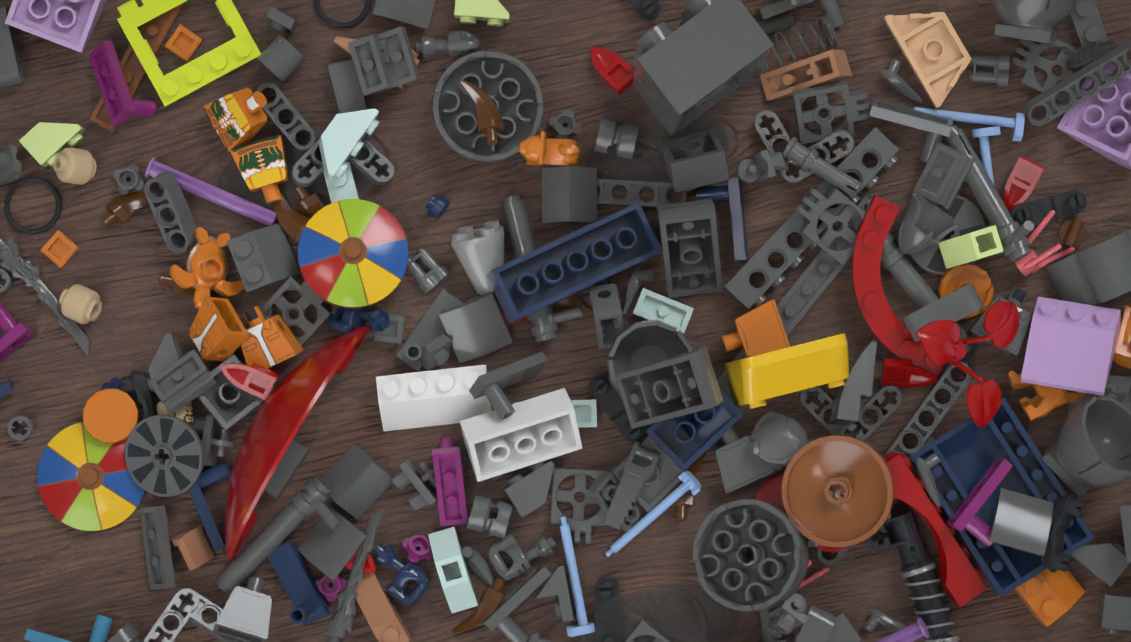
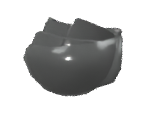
M769 411L763 414L756 423L750 437V443H748V448L752 454L767 461L774 470L779 471L787 467L793 456L808 444V437L803 426L795 419Z

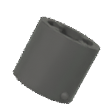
M279 34L257 59L284 83L304 61L305 57Z

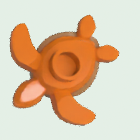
M202 227L195 229L194 234L198 242L188 255L186 271L177 265L170 267V275L180 287H193L196 290L193 303L198 310L205 297H211V290H214L223 297H232L244 289L242 280L233 282L224 280L228 273V260L223 247L230 240V234L223 233L215 239L212 236H208L207 231Z

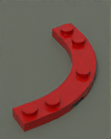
M874 195L858 228L852 251L851 277L858 307L871 331L890 351L903 360H912V365L927 370L939 377L944 365H936L928 359L921 341H914L910 331L893 313L884 295L880 275L881 255L884 242L900 207Z

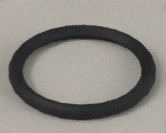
M314 0V6L317 14L326 24L343 29L353 27L363 21L370 10L371 0H366L363 12L356 19L345 23L330 20L323 13L319 0Z
M27 177L17 181L11 186L4 200L5 215L9 223L18 231L26 234H40L49 230L59 219L62 208L58 190L52 183L39 177ZM31 182L40 183L49 188L56 201V211L51 221L45 226L36 229L22 227L13 219L10 212V200L15 190Z

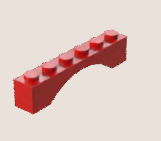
M890 451L883 458L892 474L894 498L906 502L927 523L938 551L939 583L952 603L962 607L987 589L982 581L985 579V576L978 566H972L968 560L971 556L969 551L962 543L958 544L953 537L956 535L954 528L947 523L948 521L944 522L940 517L939 513L942 512L940 507L932 499L929 500L925 494L924 483L920 477H914L910 471L912 464L904 454L900 455Z

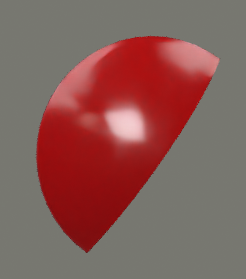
M369 324L353 329L349 333L331 340L307 356L281 380L269 394L267 400L263 402L251 421L235 458L227 490L225 543L229 561L232 562L236 558L259 519L260 514L255 512L254 509L294 437L335 372L338 370L341 373H345L371 328Z

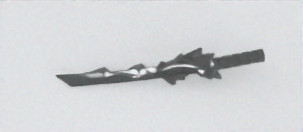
M0 235V258L3 260L0 266L13 273V277L20 278L26 282L27 287L32 286L38 292V300L53 310L59 318L58 324L74 337L85 354L89 356L88 337L74 320L62 314L60 302L39 279V266H33L30 261H24L20 257L18 243H15L12 236L9 237L7 242Z
M384 509L370 517L365 531L366 538L358 550L346 589L336 597L338 598L336 606L338 613L335 615V618L331 619L324 632V635L330 634L329 642H340L341 639L346 637L347 631L352 632L353 616L356 615L355 599L358 597L356 588L358 582L362 580L363 567L367 555L373 550L374 536L381 522Z

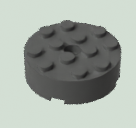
M479 51L458 59L443 73L435 89L433 114L442 138L457 154L478 163H499L519 155V143L529 136L538 134L543 119V97L535 76L521 61L505 53ZM460 80H465L477 86L495 102L504 123V131L497 133V144L488 145L486 134L478 131L475 103L459 83Z
M741 499L721 505L703 521L694 541L693 561H695L699 576L697 578L700 584L715 601L734 610L757 611L776 607L789 599L798 590L808 567L809 551L806 537L796 529L784 508L768 501ZM749 548H751L754 553V560H752L751 562H749L746 557V553Z

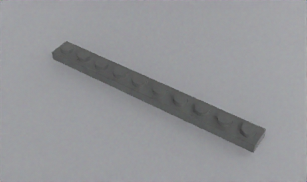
M864 196L857 206L866 212L871 200ZM854 213L848 221V228L855 234L861 223L859 215ZM841 236L836 237L829 248L841 250L849 242ZM821 250L776 305L787 336L852 257L853 253L841 265L825 251ZM741 349L731 362L748 357H745L743 349ZM724 370L718 377L717 382L719 388L734 403L727 373Z

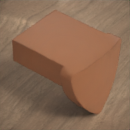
M202 527L189 530L171 538L173 545L179 547L189 570L196 569L215 558L203 534Z

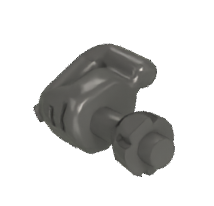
M468 31L448 32L447 40L436 41L429 36L422 37V42H416L417 53H423L424 58L432 57L437 51H449L451 57H462L477 49L480 45V40Z
M508 534L504 539L501 538L490 546L488 555L498 574L504 580H511L530 570V561L539 556L548 557L554 554L552 548L557 545L552 537L545 539L542 535L536 540L534 547L523 553L513 535ZM499 552H505L512 559L513 564L509 569Z

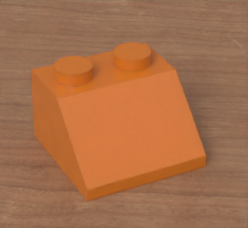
M1048 569L1043 570L1014 589L1041 625L1048 627L1065 614L1086 592L1069 570L1066 572L1057 570L1052 573Z

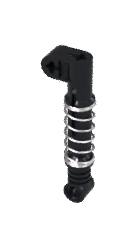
M914 511L891 517L885 523L889 522L895 542L890 543L888 537L885 536L882 538V543L878 544L877 541H872L870 537L865 540L866 544L877 551L896 546L902 563L901 575H903V578H907L904 584L910 587L912 594L909 598L914 600L916 605L914 613L919 614V617L923 619L930 637H932V640H926L927 638L924 637L923 641L960 642L959 636L948 634V631L952 630V625L955 622H950L947 611L950 608H945L942 599L945 594L940 593L937 584L940 582V579L935 578L933 571L936 566L933 559L928 556ZM884 524L879 529L881 533L886 532Z

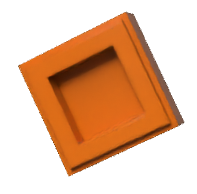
M180 24L165 47L186 62H189L203 42V39Z
M57 230L40 251L57 266L63 268L80 247L60 230Z

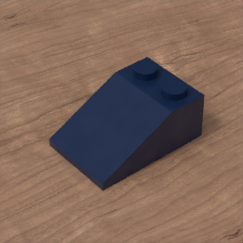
M721 389L723 401L719 405L656 422L646 429V432L683 471L744 415Z

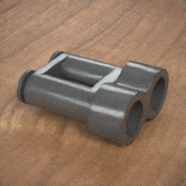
M999 54V56L971 55L973 72L970 71L969 82L997 83V86L1008 87L1010 54ZM976 66L994 67L993 72L976 71Z
M425 247L420 248L414 258L408 259L407 269L420 283L419 287L426 295L431 293L451 274L444 265L441 266ZM421 259L430 271L426 274L416 261Z

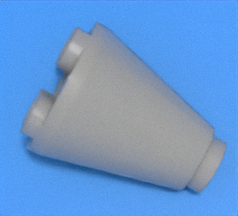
M495 220L484 223L482 228L473 229V226L458 228L457 233L453 234L450 239L451 245L474 289L480 296L494 292L486 274L504 264L503 226H500L499 221Z

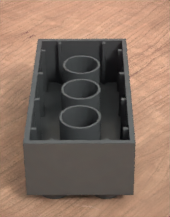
M690 0L683 7L685 12L681 15L682 20L678 23L681 27L672 33L666 23L662 22L636 42L638 47L635 49L637 54L634 56L636 61L633 62L635 73L632 86L671 137L756 75L774 44L740 0Z

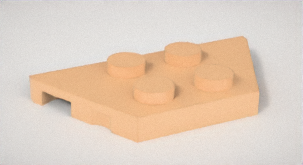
M945 12L885 16L883 19L933 106L935 109L939 108L971 61L970 55Z

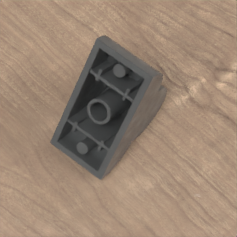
M712 199L657 205L668 298L723 291L716 213Z
M1131 228L1046 266L1045 269L1059 300L1095 306L1131 291Z
M707 347L615 375L632 429L709 409L723 401Z

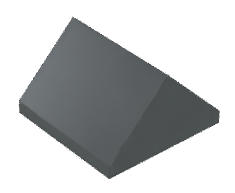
M579 166L542 168V223H594L597 221V168Z
M234 354L210 372L217 383L197 396L225 431L245 419L265 401L236 387L223 374L220 368L221 365L229 363L241 364Z
M356 443L323 477L332 488L329 496L357 520L393 483L391 480L393 477Z

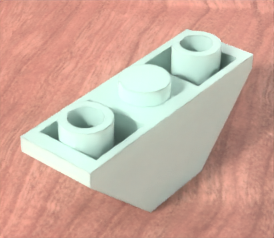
M377 109L336 114L323 132L319 146L326 181L332 183L335 177L340 179L349 166L346 164V161L351 155L354 157L358 155L364 145L361 142L366 133L371 136L379 124V121L376 120L379 114Z
M455 526L428 534L434 562L451 613L478 606Z

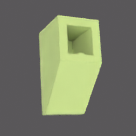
M455 0L454 16L460 19V23L476 24V20L487 21L489 26L498 27L503 26L504 22L510 23V14L498 0Z
M39 122L19 142L40 165L44 167L50 165L52 167L55 157L64 148L69 146L74 148L83 140L82 134L86 130L79 124Z
M996 225L938 243L946 269L1004 251Z

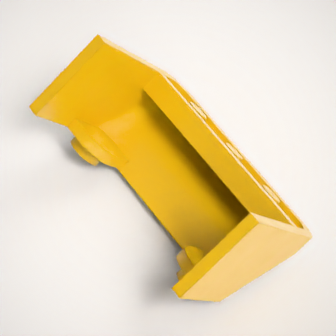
M845 333L724 364L734 404L736 406L749 404L750 409L766 405L765 399L828 384L829 389L845 385L844 379L849 378L848 343Z

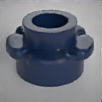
M441 194L439 197L433 195L425 207L428 209V216H433L438 220L445 213L450 202L444 198V194Z

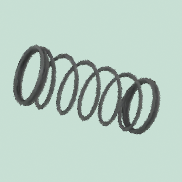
M826 14L818 16V35L809 22H804V40L798 30L791 26L789 29L791 47L784 35L779 31L776 32L777 52L774 46L772 50L781 67H783V62L778 44V34L783 38L795 62L797 58L792 40V29L797 33L809 57L811 53L807 42L806 24L814 33L821 50L825 51L819 19L822 21L830 46L832 48L838 46L834 28ZM767 58L759 71L760 74L766 71L769 72Z

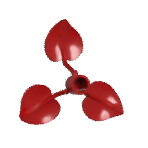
M999 301L987 309L984 316V329L988 334L983 337L959 338L960 329L957 323L950 319L930 322L915 332L923 345L928 359L932 363L944 365L950 361L951 366L958 367L977 381V384L970 385L967 390L966 405L973 422L979 428L985 427L999 410L1002 400L1001 390L994 380L988 379L983 382L982 377L961 364L959 360L963 359L966 355L965 344L985 342L992 339L995 347L1003 348L1014 340L1019 328V313L1016 304L1012 301Z

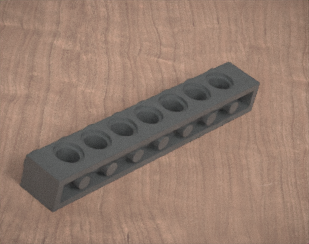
M875 127L837 168L846 174H853L856 176L857 181L863 183L861 188L858 189V193L863 187L869 190L879 179L876 174L880 169L884 167L888 170L898 159L895 154L899 149ZM865 154H871L875 157L876 165L874 168H867L863 165L862 158ZM826 180L816 189L825 197L832 188H836L854 204L860 199L857 194L852 198L849 194ZM811 195L808 197L812 202L816 199ZM805 203L801 205L806 211L809 207ZM839 203L836 208L828 207L826 210L832 215H838L846 205ZM797 211L787 219L723 287L746 310L751 306L754 309L758 308L767 298L763 293L770 286L775 289L785 279L782 273L789 266L794 269L804 259L801 253L807 247L813 249L816 246L815 243L799 231L806 223V218ZM821 220L820 225L817 227L819 239L822 237L820 233L826 228V224ZM839 221L834 222V223H833V227H834ZM791 233L798 234L801 237L800 247H790L787 243V236ZM771 253L781 255L783 259L781 267L773 268L769 265L768 257ZM752 273H759L763 276L764 284L762 287L754 288L750 285L749 277Z

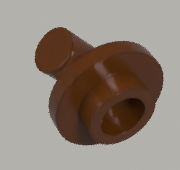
M1077 218L1065 221L1058 231L1060 241L1064 245L1073 248L1082 244L1086 238L1084 222Z

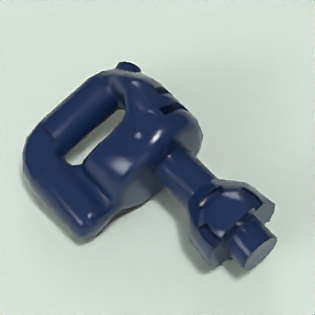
M339 307L334 315L331 314L327 320L328 327L331 330L343 335L349 333L352 328H359L367 322L377 332H382L390 324L387 312L383 310L371 312L370 307L362 309Z
M380 544L374 551L378 556L375 561L381 565H389L398 572L387 587L386 593L403 606L414 605L427 590L430 577L417 564L410 561L404 564L397 558L395 550L390 544L386 547ZM410 580L417 581V585L407 596L405 589Z

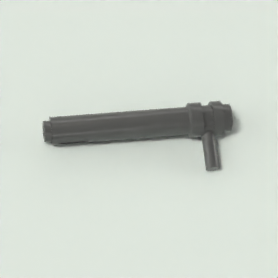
M957 125L952 126L950 136H944L943 141L946 145L975 160L965 180L990 225H996L1005 257L1010 258L1012 263L1024 258L1031 253L1030 243L1025 236L1034 229V223L1028 220L1020 226L1018 222H1014L965 133Z
M520 195L504 198L505 204H503V209L515 258H518L536 250L524 200H521ZM548 306L527 316L528 321H531L532 324L530 329L531 335L535 337L536 343L557 338L556 331H558L557 323L583 317V312L580 306L554 313L553 306Z
M888 233L884 242L880 265L884 270H889L919 309L938 300L939 298L905 257V254L901 253L899 246L897 247L893 242L895 238L891 233ZM956 321L960 329L959 338H970L967 335V333L963 330V328L960 326V324ZM971 343L965 344L967 353L973 348V345Z
M316 476L314 479L310 478L304 484L305 488L302 491L298 490L292 496V501L218 575L219 579L216 582L223 591L228 593L230 590L233 591L235 586H239L307 516H312L317 512L332 530H336L341 525L339 520L324 504L329 499L332 488L320 476Z

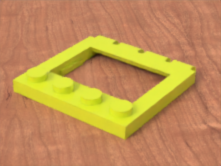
M130 0L117 7L122 16L117 20L165 107L261 55L232 0H216L217 8L236 37L174 71L163 75L158 66L157 58L137 27L187 0H141L143 3L141 7H138L135 0Z

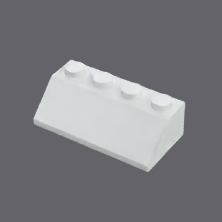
M487 365L376 377L383 431L456 424L462 420L492 411L491 403L486 396L474 399L469 392L477 378L487 373Z
M565 388L512 404L515 412L504 420H501L496 411L493 410L460 421L464 442L478 482L582 449L575 410Z

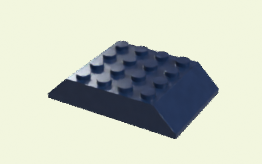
M1004 397L1001 400L999 410L985 427L979 428L970 418L910 456L916 469L918 458L925 460L935 453L940 459V463L930 470L935 478V485L940 496L942 505L940 509L948 520L998 457L1006 459L1013 467L975 514L990 528L995 515H993L1000 488L1053 502L1054 510L1058 498L1067 495L1049 466L1041 459L1042 455ZM1072 516L1070 526L1064 534L1065 545L1062 554H1070L1095 538L1082 517ZM965 528L962 532L954 529L976 565L1000 597L1047 569L1041 563V556L996 543L987 547Z

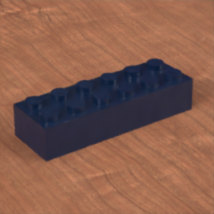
M637 202L492 269L486 275L509 323L512 324L645 262L663 251L640 203Z

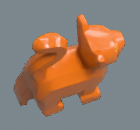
M541 131L539 135L529 136L519 143V153L525 157L527 165H580L579 154L581 152L577 142L574 140L546 139L545 131Z
M1011 371L1007 374L1013 390L1033 385L1037 393L1032 399L1027 397L1020 399L1021 407L1024 413H1027L1030 422L1047 416L1055 408H1060L1068 403L1078 402L1086 394L1021 382L1022 373L1017 374Z

